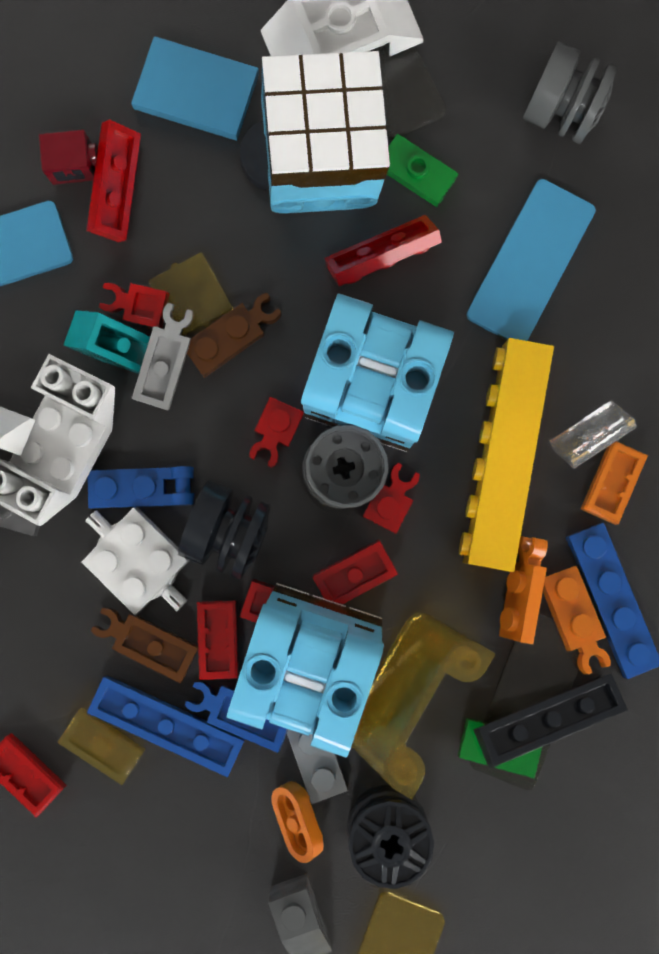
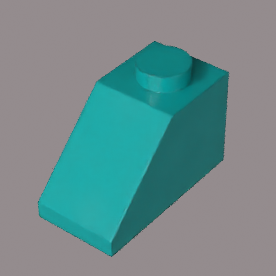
M76 310L63 346L95 360L139 374L150 336L99 312Z

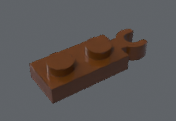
M268 293L258 296L251 310L248 311L244 304L241 303L192 337L187 354L204 378L265 336L260 328L263 323L273 324L281 318L282 314L279 308L271 314L262 312V307L270 301Z
M109 607L101 609L100 613L110 618L111 625L108 629H103L97 625L93 626L91 632L101 638L109 636L116 638L112 647L113 650L178 683L183 682L198 652L197 645L133 613L129 614L124 622L115 609Z

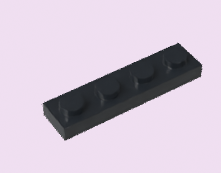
M611 673L473 730L489 768H492L628 711Z

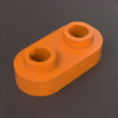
M288 781L273 791L271 798L272 806L289 853L297 861L308 863L323 851V835L311 806L308 792L298 783Z

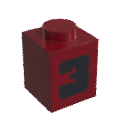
M84 130L39 134L42 171L52 185L94 181L98 146L96 143H91Z

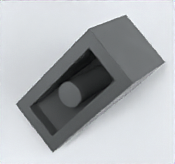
M306 873L271 886L268 904L280 940L289 954H326L332 952V945L308 874Z

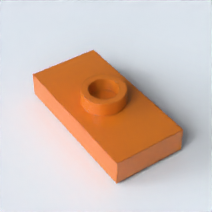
M615 440L609 441L581 506V510L614 525L619 524L648 455Z

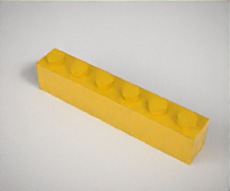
M508 338L502 345V348H496L492 369L498 370L495 385H489L486 396V406L491 407L489 421H483L479 435V443L484 444L482 458H476L472 474V480L478 481L475 495H469L465 515L471 518L468 533H462L459 544V554L464 555L463 563L506 572H514L554 346Z

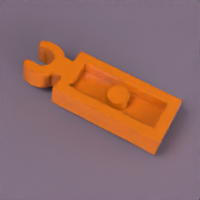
M520 537L518 548L519 562H516L514 572H510L507 577L505 604L500 615V637L521 643H534L547 570L546 567H541L540 565L547 552V540Z
M577 566L546 576L543 594L566 650L573 651L578 649L579 651L577 658L579 670L583 674L592 673L589 659L593 655L598 658L601 667L611 666L608 653L597 645L596 641L604 639L606 636Z

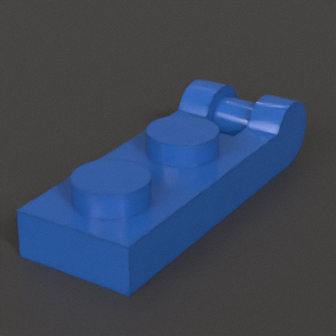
M194 467L91 470L88 475V508L195 505V494L191 493L190 479H194ZM166 480H175L176 493L166 494Z

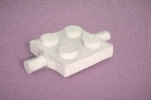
M133 507L120 522L111 525L98 510L94 511L90 515L91 517L86 519L85 522L101 537L96 547L86 556L82 563L134 615L139 614L151 600L160 596L176 612L188 601L172 584L178 572L190 560L178 555L179 548L138 507Z

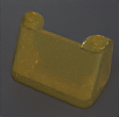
M417 613L410 616L376 672L351 747L393 789L412 800L423 782L425 765L421 756L406 746L408 738L446 673L460 681L473 682L486 672L495 653L429 614Z

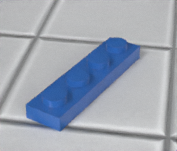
M598 523L566 536L623 678L630 679L659 667L658 652L605 524Z
M108 675L103 677L87 711L90 715L226 777L229 776L245 740Z

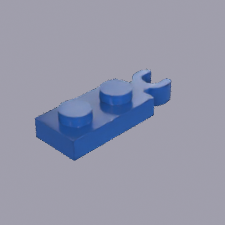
M194 682L192 687L200 689L204 694V699L200 704L186 701L185 706L187 709L193 712L208 710L211 713L206 723L274 752H280L288 729L269 723L270 720L267 719L263 729H259L226 718L235 690L224 685L221 686L217 695L214 694L213 688L209 684Z

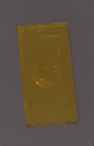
M83 707L78 710L57 742L120 785L125 783L146 750L101 719L88 714L87 710Z

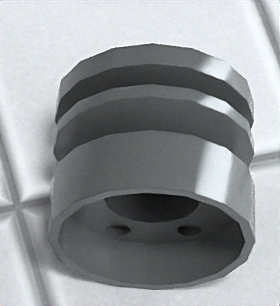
M558 41L523 116V120L544 129L556 114L562 117L558 135L563 137L571 122L577 124L571 141L580 145L585 136L598 123L613 91L614 76L618 67L609 63L600 79L594 78L593 76L600 59L594 57L584 72L578 71L576 68L581 51Z
M354 425L335 426L321 433L306 451L302 463L303 482L310 495L322 505L334 509L359 507L373 500L384 487L388 474L387 454L380 440L368 430ZM340 459L343 465L349 464L351 466V471L346 473V480H343L341 474L334 475L333 468L338 465V460Z

